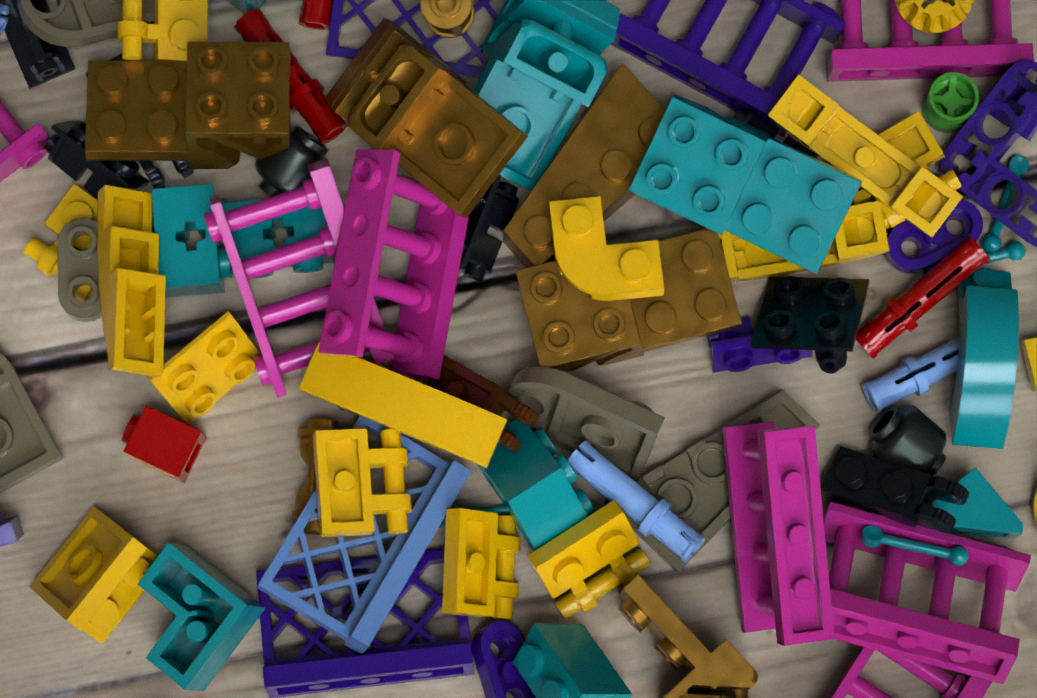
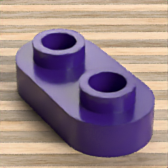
M961 199L932 238L906 220L898 224L887 238L889 252L885 253L889 263L900 272L908 274L921 272L943 260L962 244L968 236L972 237L976 242L983 230L982 215L975 205ZM950 220L960 222L963 227V234L958 236L950 234L946 223ZM906 241L915 243L919 250L918 255L914 257L905 255L901 248L902 243Z
M496 621L481 628L475 634L472 641V655L486 698H506V693L508 692L513 698H536L513 664L517 653L525 641V637L517 626L507 621ZM491 643L498 647V658L492 654Z

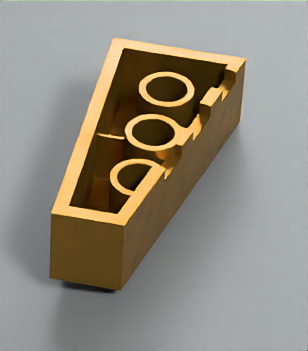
M623 63L503 230V243L525 268L555 261L549 201L601 196L603 220L606 221L636 195L628 190L666 110Z

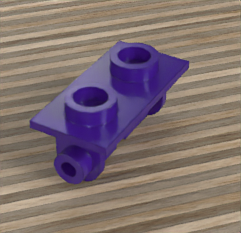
M750 317L741 318L742 327L707 336L709 348H712L713 373L727 370L730 372H742L752 366L776 362L791 364L802 358L812 357L813 350L751 348L750 344L754 331Z

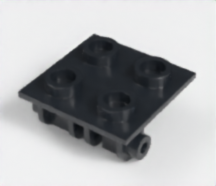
M770 277L751 340V348L815 350L816 360L820 369L826 373H836L846 365L847 351L853 352L870 284L869 279Z

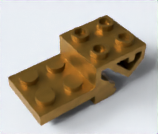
M383 18L324 98L334 112L348 121L349 128L374 149L401 152L398 165L459 216L465 218L468 217L528 137L526 133L467 87L465 79L397 24L386 18Z
M187 42V61H88L85 133L86 160L189 161L190 169H229L240 161V151L261 160L290 147V42Z
M707 228L658 241L664 281L663 296L598 301L592 299V295L574 287L563 274L560 275L555 261L517 270L516 275L539 366L561 371H572L592 362H596L599 366L609 365L644 356V352L742 327L718 233Z
M639 575L623 588L619 595V598L624 602L619 609L622 615L638 632H641L646 627L660 641L654 649L673 670L676 671L679 667L683 666L688 672L662 698H727L725 695L688 694V690H701L707 693L712 691H729L735 698H748V690L757 683L758 673L727 639L709 652Z

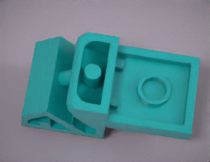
M605 0L505 1L481 47V50L490 54L491 58L473 90L528 135L527 139L499 175L530 191L535 187L553 160L581 105L589 107L607 73V63L599 54L615 41L620 8Z
M674 95L628 191L722 235L725 230L817 274L862 180L770 137V134L731 116L724 118L704 105Z

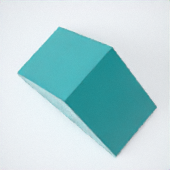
M973 468L957 481L969 491V497L963 506L953 505L952 503L937 499L929 504L935 508L943 509L954 516L956 523L950 533L1014 539L1023 532V523L976 468Z

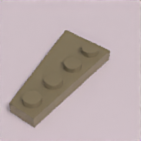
M784 390L727 424V426L772 421L775 424V429L810 425L815 426L816 431L820 427V424ZM722 429L694 444L682 454L661 467L655 468L636 481L657 500L666 499L672 504L671 511L700 535L703 534L706 537L699 550L695 554L691 553L692 558L731 519ZM608 499L604 500L606 505L611 502ZM624 513L633 531L677 573L686 566L687 563H683L681 558L654 536L649 535L645 537L639 532L640 525Z

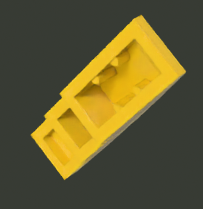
M104 185L98 191L97 251L102 323L110 370L160 377L163 375L166 276L158 275L159 234L152 233V193Z
M318 342L298 388L299 390L484 468L488 467L508 421L506 418L359 357L319 353L320 342Z

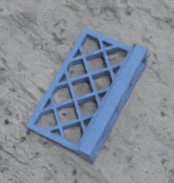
M359 416L352 429H367L381 438L380 431L389 428ZM402 434V448L407 449L408 461L417 460L434 470L426 486L405 490V494H409L411 497L419 496L412 508V512L407 514L408 533L390 535L388 532L380 534L375 514H373L375 531L372 536L344 542L343 536L335 537V545L309 551L303 529L309 521L318 519V511L314 512L318 506L317 490L315 489L256 587L345 640L344 645L361 655L370 646L446 516V509H450L471 473L470 469L455 460L450 464ZM298 539L301 553L288 556ZM394 539L385 554L382 541ZM374 543L379 561V566L375 573L354 577L347 550ZM339 552L346 580L318 586L311 558ZM303 560L310 588L291 593L274 583L273 579L282 565ZM369 582L359 598L356 585ZM348 587L353 610L344 624L325 613L321 593ZM313 596L315 606L301 598Z

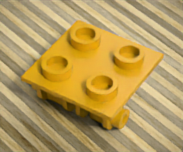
M227 311L163 365V375L160 377L149 376L148 379L183 421L189 425L197 417L208 413L216 402L233 387L249 379L256 369L253 357L259 356L261 353L230 312Z

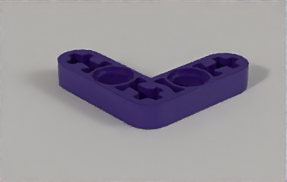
M1022 60L1014 63L1004 73L944 151L945 158L941 159V170L945 174L953 169L956 174L959 168L954 162L956 156L960 154L968 157L977 147V145L968 141L973 133L980 142L994 148L989 156L981 149L972 160V164L977 168L975 173L972 175L962 173L957 177L963 186L959 190L1027 243L1037 247V238L1033 235L1037 230V226L1022 215L1018 225L1013 222V218L1018 216L1027 206L1030 196L1034 197L1036 202L1028 208L1037 214V190L999 162L1037 114V93L1033 95L1030 92H1025L1017 101L1018 105L1025 108L1020 116L1011 106L999 101L1004 93L1012 100L1021 89L1020 84L1016 82L1021 74L1030 77L1034 72H1037L1036 62ZM996 110L1004 111L1010 120L1008 132L1003 137L997 139L989 138L983 129V122L986 116ZM1002 181L1013 182L1018 190V198L1015 204L1007 209L996 208L991 200L992 189L997 183Z

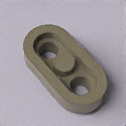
M87 218L75 219L66 224L58 236V298L62 308L71 318L80 322H91L102 317L98 277L97 222ZM83 235L91 237L92 243L87 250L78 251L74 248L75 240ZM80 286H91L93 293L88 300H76L75 292Z

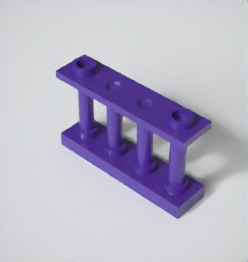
M648 0L640 15H634L632 19L620 13L616 38L611 43L612 46L735 112L740 108L748 113L751 109L754 110L761 117L779 128L778 135L784 137L787 131L769 118L768 114L798 74H801L820 38L835 45L845 25V22L837 19L838 14L836 11L820 2L813 1L809 4L804 0H752L759 4L756 12L727 63L722 62L718 66L702 57L701 47L728 0H705L684 38L677 39L676 42L659 34V28L656 26L671 0ZM778 14L802 27L803 30L771 87L765 86L764 89H761L746 81L747 75L744 72Z

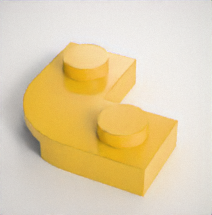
M601 196L549 201L555 263L560 275L563 274L574 287L592 295V299L598 301H615L664 295V281L658 240L606 245Z

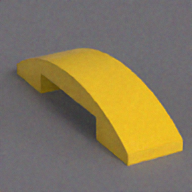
M799 74L768 114L769 118L830 165L862 180L861 188L879 201L881 200L883 204L931 238L963 198L961 194L926 168L916 164L842 109L838 103Z
M881 200L850 206L820 269L889 252ZM725 230L722 235L718 234L731 283L809 271Z

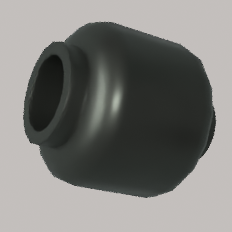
M297 126L293 132L290 131L289 148L261 160L256 159L255 168L263 178L259 187L270 197L302 187V181L311 178L307 165L326 159L325 155L329 151L328 148L307 131Z
M897 406L889 408L878 418L870 430L869 436L873 439L871 454L885 462L900 464L934 475L946 460V455L942 453L946 445V433L915 406H906L900 409Z

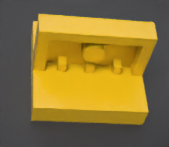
M93 506L29 587L67 622L78 630H83L103 644L145 590L138 585V582L158 555Z

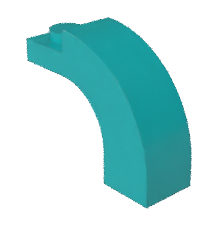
M978 269L957 286L960 315V346L956 381L949 409L952 445L1003 449L1011 416L1017 370L1019 339L1018 290L1012 289L1010 272Z

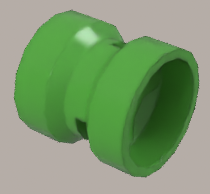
M949 72L937 77L926 93L922 103V115L926 123L934 130L943 133L955 132L963 128L977 108L979 102L977 86L967 75L958 72Z

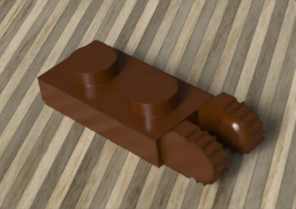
M445 355L443 356L439 380L414 379L501 416L506 411L524 425L534 427L540 419V416L535 411L514 399L503 387ZM504 429L497 445L515 454L522 443L517 440L513 433Z

